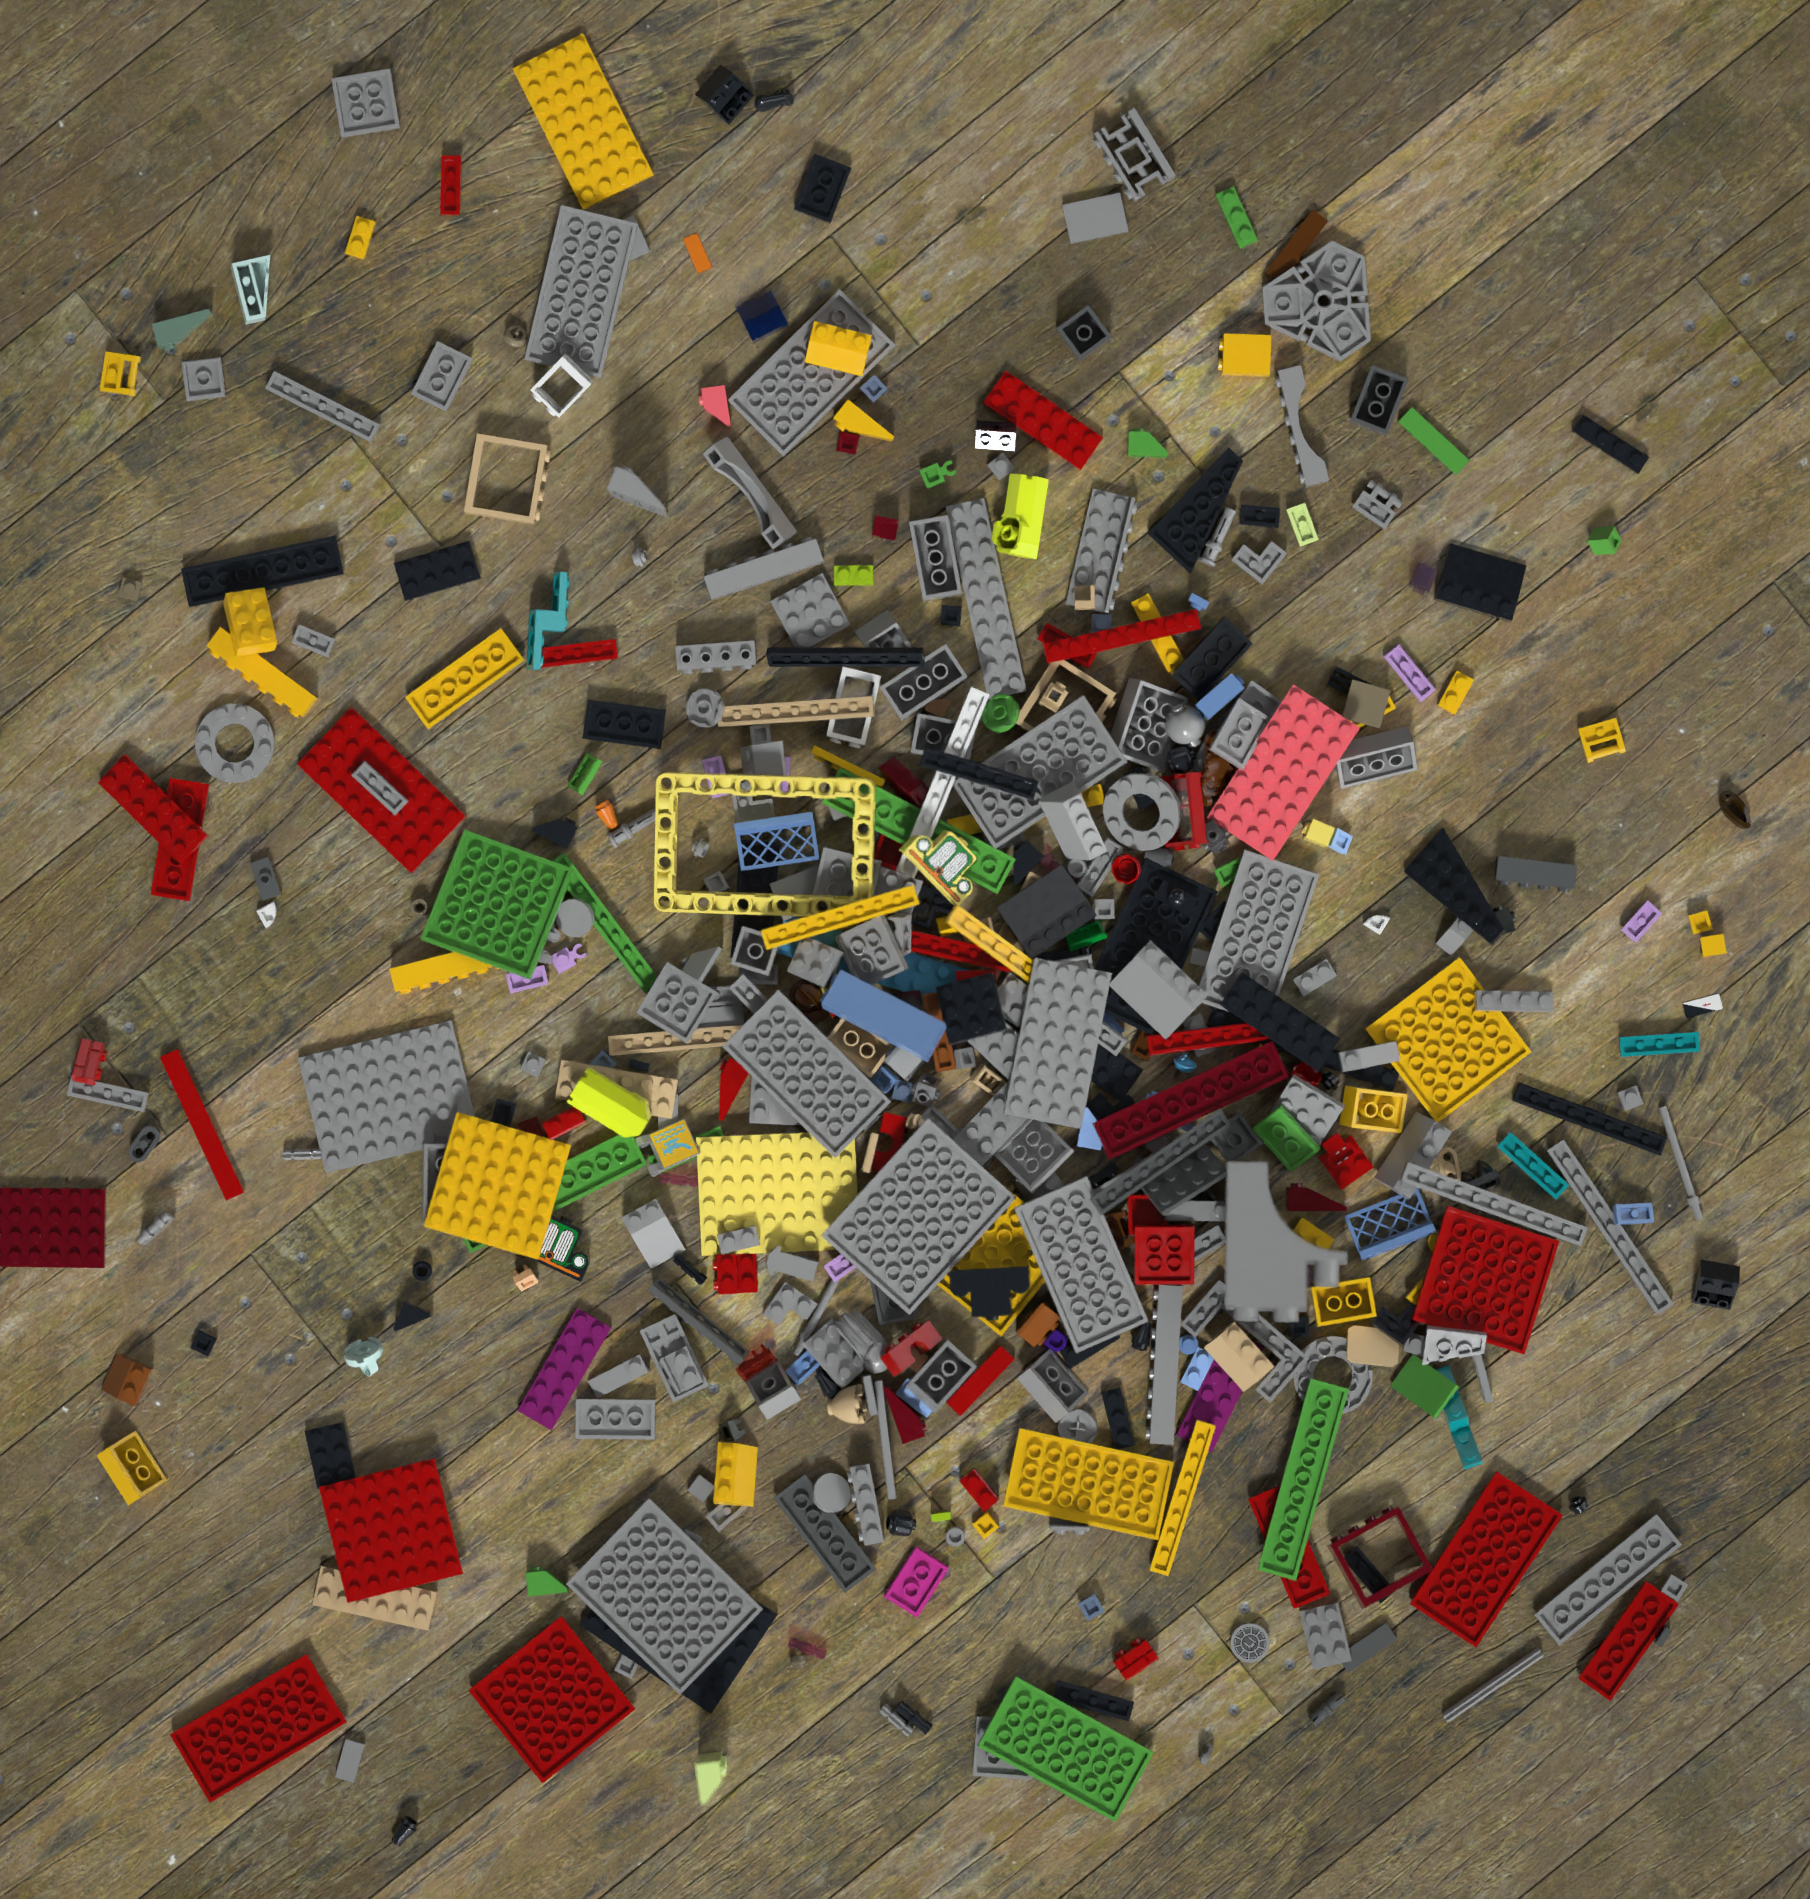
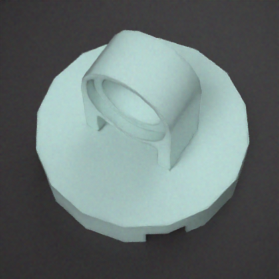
M368 1337L369 1341L364 1342L361 1339L356 1340L344 1350L346 1364L352 1367H360L363 1373L369 1377L378 1371L376 1360L383 1353L380 1340L374 1337Z

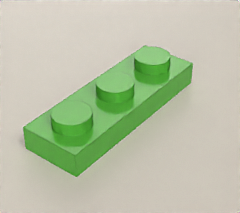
M1234 186L1217 193L1215 196L1239 249L1257 242L1258 239Z

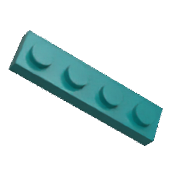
M1699 1032L1619 1037L1620 1057L1700 1052Z
M1511 1132L1496 1146L1555 1200L1569 1186L1567 1182Z

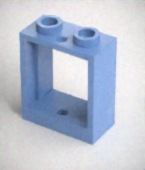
M1231 673L1194 707L1208 721L1244 689V681L1237 674L1234 676Z

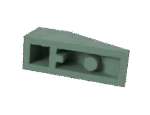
M205 309L153 323L152 327L158 347L164 349V351L175 349V345L184 341L212 316V311Z

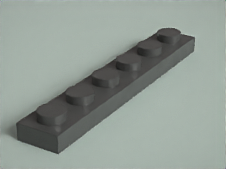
M657 1277L648 1288L655 1298L664 1302L671 1311L676 1312L682 1317L684 1322L692 1325L700 1335L709 1339L716 1348L726 1353L732 1361L740 1365L749 1354L745 1347L661 1278Z

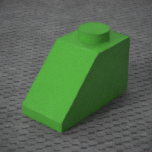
M1133 428V431L1128 432L1127 457H1168V452L1149 432H1144V428Z
M542 1566L530 1567V1571H526L528 1597L569 1591L568 1586L549 1570L542 1569Z

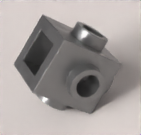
M1212 820L1205 825L1208 843L1202 845L1206 851L1210 849L1214 855L1215 853L1223 852L1230 843L1227 840L1229 834L1223 826L1219 828L1216 822Z
M923 1073L919 1081L915 1082L912 1088V1093H914L912 1101L921 1106L931 1108L935 1101L938 1102L942 1091L939 1090L942 1079Z

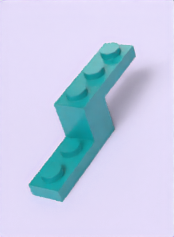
M568 572L553 573L552 611L529 610L526 670L541 669L543 664L541 649L544 644L542 631L565 632L568 623L566 617V608L569 603L566 596L570 582L569 577H567Z
M1449 1365L1436 1369L1455 1383ZM1457 1389L1443 1410L1446 1423L1465 1470L1481 1465L1483 1461L1469 1426L1468 1415Z

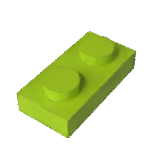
M873 565L834 566V586L874 585Z

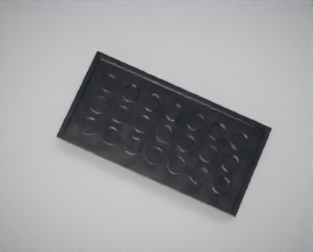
M1146 858L1141 868V874L1133 885L1094 970L1112 973L1111 982L1150 941L1182 970L1218 891ZM1163 880L1198 898L1189 917L1154 898ZM1109 986L1104 1013L1151 1035L1154 1028Z

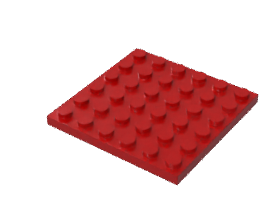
M1446 1206L1411 1319L1435 1327L1486 1332V1343L1525 1355L1559 1241Z
M435 1458L319 1487L347 1603L463 1574Z
M560 1616L468 1690L542 1784L636 1709L563 1616Z

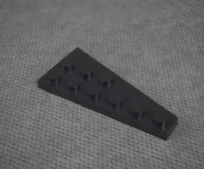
M1230 448L1215 461L1148 533L1190 575L1243 462Z
M1442 827L1404 870V873L1493 946L1505 933V930L1445 829Z

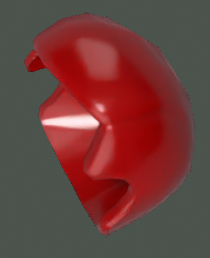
M1121 854L1112 863L1113 876L1118 882L1124 884L1134 882L1141 874L1140 861L1133 855Z
M1303 1061L1298 1065L1295 1064L1290 1071L1291 1078L1293 1075H1296L1314 1087L1322 1079L1320 1072H1317Z

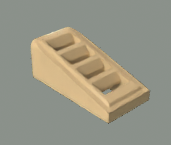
M983 1063L978 1066L970 1077L974 1083L993 1097L1007 1083ZM985 1071H986L987 1073H986V1074L984 1075V1077L979 1081V1079L982 1077V1075H983V1074L985 1073ZM991 1076H993V1078H992V1080L989 1082V1084H988L987 1086L984 1085V1084L987 1082V1080H988ZM997 1081H999L1000 1083L997 1085L994 1091H992V1087L996 1084Z

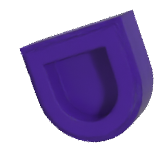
M1055 1328L1043 1344L1052 1351L1059 1352L1066 1347L1067 1339L1063 1333Z

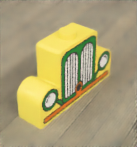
M944 830L931 842L928 837L917 834L910 837L899 849L953 905L959 906L971 893V881L961 875L976 860V856L967 848L968 843L963 838H957L952 832Z

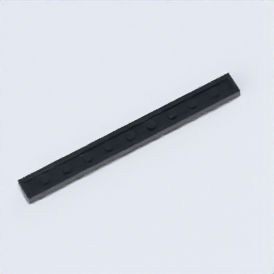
M1216 1007L1212 1008L1207 1024L1213 1027L1245 1023L1232 1013ZM1272 1040L1259 1041L1258 1043L1264 1045L1271 1042ZM1273 1042L1277 1050L1291 1054L1284 1048ZM1333 1049L1323 1066L1341 1072L1338 1052L1341 1051ZM1380 1065L1341 1072L1391 1091L1394 1090L1399 1076L1397 1071Z

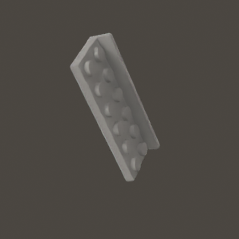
M1098 489L1092 490L1066 600L1067 605L1075 606V586L1095 585V610L1092 611L1108 614L1109 610H1113L1116 600L1112 598L1113 591H1118L1120 580L1117 579L1118 571L1122 572L1125 560H1121L1123 552L1127 553L1129 541H1126L1127 533L1131 534L1134 522H1131L1130 519L1131 515L1136 514L1138 503L1135 502L1136 497H1127Z

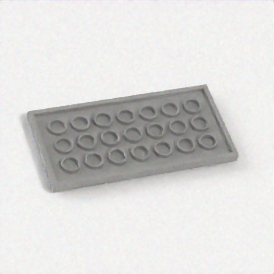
M561 205L524 360L553 367L566 354L587 375L602 378L638 223Z
M839 289L727 401L784 457L895 347V344ZM814 321L872 335L862 377L805 363Z
M1083 695L981 763L1039 781L1034 800L961 778L955 780L953 786L994 849H997L1045 817L1038 799L1071 782H1074L1079 792L1082 793L1127 763V760Z
M1243 850L1198 984L1208 995L1201 1003L1227 1011L1220 1006V1003L1241 972L1279 996L1319 874L1277 860L1272 861L1268 857Z
M1038 958L1033 959L1003 1114L1081 1129L1112 973Z
M779 990L722 1046L834 1158L891 1102Z
M1087 1176L1014 1207L1075 1353L1148 1322L1103 1214L1100 1215L1090 1201V1198L1095 1194Z

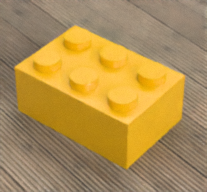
M265 588L226 593L223 605L236 657L275 651L277 638Z
M1369 1276L1339 1281V1287L1310 1286L1315 1321L1318 1327L1377 1316Z

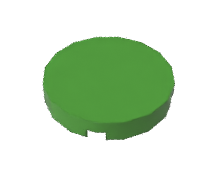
M1008 694L994 695L983 709L982 721L984 725L993 732L1002 733L1008 731L1018 720L1020 713L1019 704Z

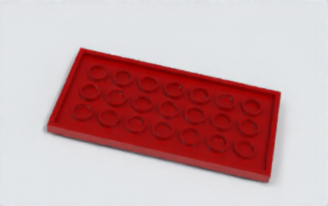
M352 707L297 764L411 874L466 817ZM364 761L408 800V803L396 816L352 776L354 771Z
M1496 1471L1409 1604L1466 1642L1477 1647L1563 1515Z
M307 1653L174 1731L170 1736L209 1803L344 1725L347 1723V1720Z

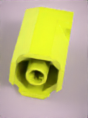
M1010 474L1005 509L1001 516L1003 518L1000 521L997 520L993 526L992 541L994 544H997L998 548L996 549L998 552L1026 559H1037L1049 479L1037 476L1029 477L1023 474Z
M588 1067L584 1072V1076L581 1077L571 1093L567 1103L623 1137L639 1136L652 1117L648 1100L636 1092L628 1091L591 1067Z

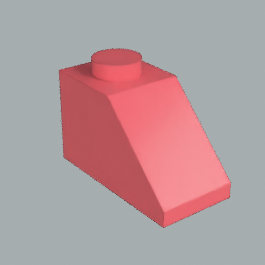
M725 385L701 388L702 394H698L700 406L704 405L705 411L725 426H731Z

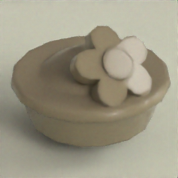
M510 326L503 333L505 342L510 346L522 347L527 341L526 332L520 326Z

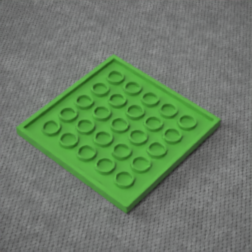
M464 829L420 939L531 980L574 869Z

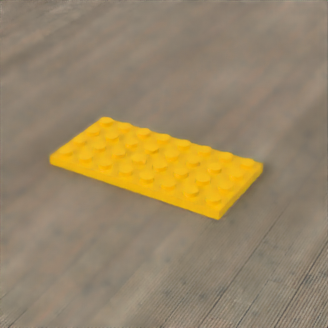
M584 34L512 68L583 210L654 176Z
M1019 1428L1003 1507L1158 1540L1174 1462Z

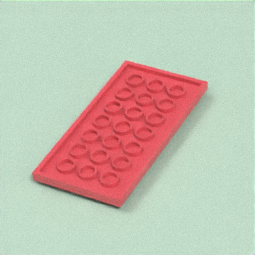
M1293 684L1257 739V746L1246 766L1242 770H1237L1207 818L1211 821L1214 820L1217 825L1223 826L1225 830L1273 861L1360 727Z

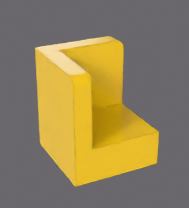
M1724 934L1700 938L1701 957L1727 953Z

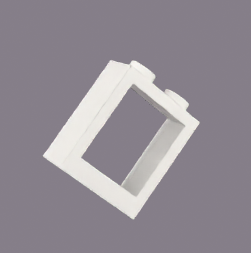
M564 354L531 391L533 392L532 396L538 402L542 401L547 406L546 409L551 415L560 417L594 381L573 360ZM560 366L582 386L562 408L541 388L545 381Z

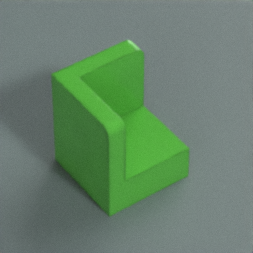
M1615 526L1593 528L1587 541L1594 555L1615 554L1622 540Z

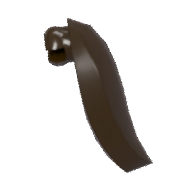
M1723 791L1719 796V805L1723 814L1737 827L1744 830L1748 829L1751 826V819L1746 805L1735 793Z

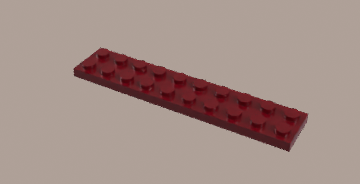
M1273 1041L1096 1121L1092 1125L1108 1159H1111L1289 1076Z

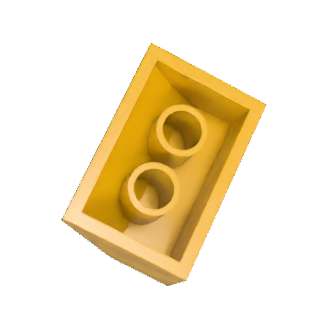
M814 321L805 363L862 377L872 335Z
M136 1431L96 1455L128 1505L168 1481Z
M718 1442L714 1504L754 1506L758 1447Z

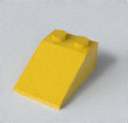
M1345 1085L1343 1104L1345 1106L1341 1111L1339 1125L1402 1133L1408 1094Z

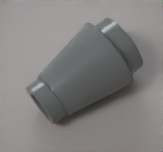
M1170 848L1145 851L1144 859L1148 858L1164 867H1172L1175 852L1171 851Z

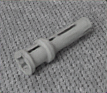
M1225 507L1211 540L1206 542L1205 545L1207 547L1202 557L1198 559L1200 562L1211 567L1215 566V559L1218 553L1222 551L1221 544L1237 513L1236 511Z
M656 807L627 825L626 823L621 824V827L615 831L607 832L606 834L613 846L617 848L621 842L626 839H632L634 833L655 822Z

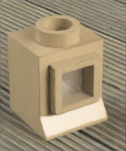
M1057 681L1055 684L1051 682L1039 704L1044 705L1056 714L1068 694L1065 691L1067 687Z

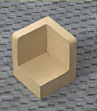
M1095 585L1075 586V610H1095Z

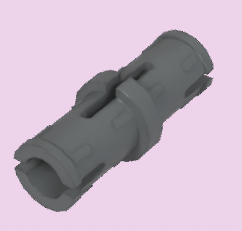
M1339 1691L1326 1702L1323 1701L1321 1703L1322 1706L1308 1716L1311 1721L1318 1716L1313 1721L1315 1726L1328 1715L1331 1716L1333 1711L1346 1701L1343 1696L1336 1701L1341 1696Z

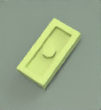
M1305 503L1286 509L1299 547L1319 540Z

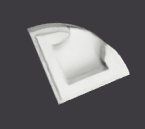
M274 901L256 911L265 928H268L275 920L277 910Z
M1375 915L1368 918L1363 925L1380 935L1390 917Z

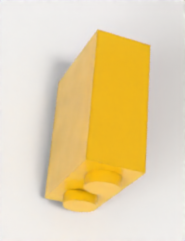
M1224 333L1223 338H1219V350H1222V358L1218 359V370H1222L1221 375L1270 376L1271 335Z

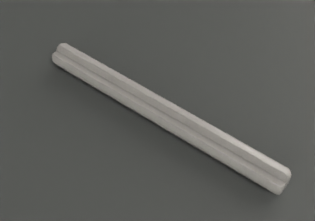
M1535 1648L1442 1713L1443 1718L1446 1722H1450L1543 1657L1541 1650Z

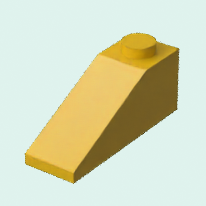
M847 400L833 417L834 425L842 432L847 430L850 433L892 442L894 440L892 434L850 400Z

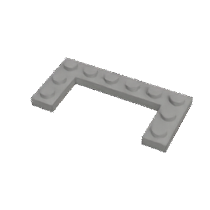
M1219 1280L1181 1323V1326L1195 1338L1221 1308L1234 1318V1311H1227L1225 1307L1226 1285ZM1259 1315V1321L1237 1322L1281 1359L1256 1388V1391L1271 1403L1307 1362L1309 1357Z

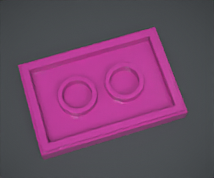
M915 1546L884 1597L918 1618L949 1567Z

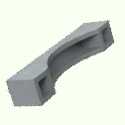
M1299 365L1278 370L1277 376H1274L1276 387H1280L1282 393L1279 396L1281 407H1285L1287 413L1284 415L1285 424L1290 426L1291 433L1288 435L1290 444L1294 445L1296 453H1293L1295 464H1299L1301 472H1298L1300 484L1304 483L1306 488L1329 481L1325 461L1317 456L1309 447L1303 437L1299 424V401L1306 385L1302 367Z
M728 437L713 444L703 453L715 471L730 479L746 495L757 514L761 534L772 549L782 545L797 533V530Z

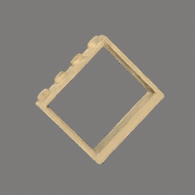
M477 433L464 512L535 525L536 520L539 521L541 516V509H538L539 501H543L545 490L542 489V483L546 482L548 470H545L546 462H550L551 455L548 446ZM485 442L540 451L529 516L474 507Z
M1067 661L1054 662L1049 665L1020 710L1015 724L1027 732L1034 729V727L1024 722V719L1059 665L1107 695L1096 713L1101 722L1106 717L1103 714L1106 708L1111 709L1117 699L1114 698L1116 693Z

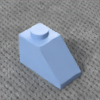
M1086 1107L1082 1127L1079 1129L1077 1146L1101 1150L1102 1144L1092 1125L1097 1120Z

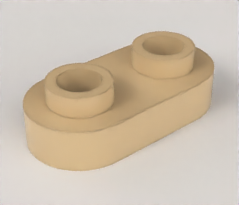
M1442 1148L1437 1155L1440 1174L1447 1176L1448 1173H1453V1179L1460 1181L1461 1173L1457 1153L1452 1148ZM1446 1153L1450 1155L1448 1161L1443 1159V1155Z

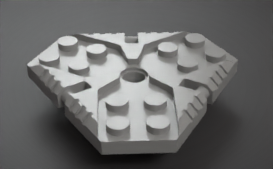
M1331 241L1301 261V265L1296 268L1292 267L1262 287L1264 325L1298 342L1301 340L1306 343V346L1341 362L1371 341L1369 306L1365 301V296L1368 295L1365 256ZM1306 272L1308 277L1303 280L1300 274ZM1325 296L1328 299V305L1321 306L1318 303V298ZM1351 297H1357L1358 303L1352 304ZM1305 328L1312 330L1310 336L1303 333Z

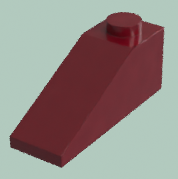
M893 756L878 769L902 800L921 809L929 790L928 787Z
M1291 1183V1187H1286V1211H1347L1346 1206L1307 1187H1302V1183Z
M884 1386L883 1389L902 1444L925 1437L924 1432L928 1430L924 1419L920 1420L919 1416L888 1386Z

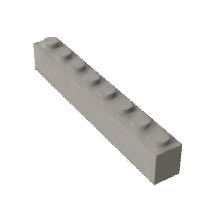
M1158 1285V1288H1154V1300H1157V1308H1153L1152 1320H1156V1328H1152L1151 1339L1155 1340L1154 1348L1151 1347L1150 1359H1154L1153 1367L1149 1368V1379L1153 1380L1152 1387H1148V1399H1151V1407H1147V1419H1150V1427H1146V1438L1152 1444L1174 1445L1182 1285Z

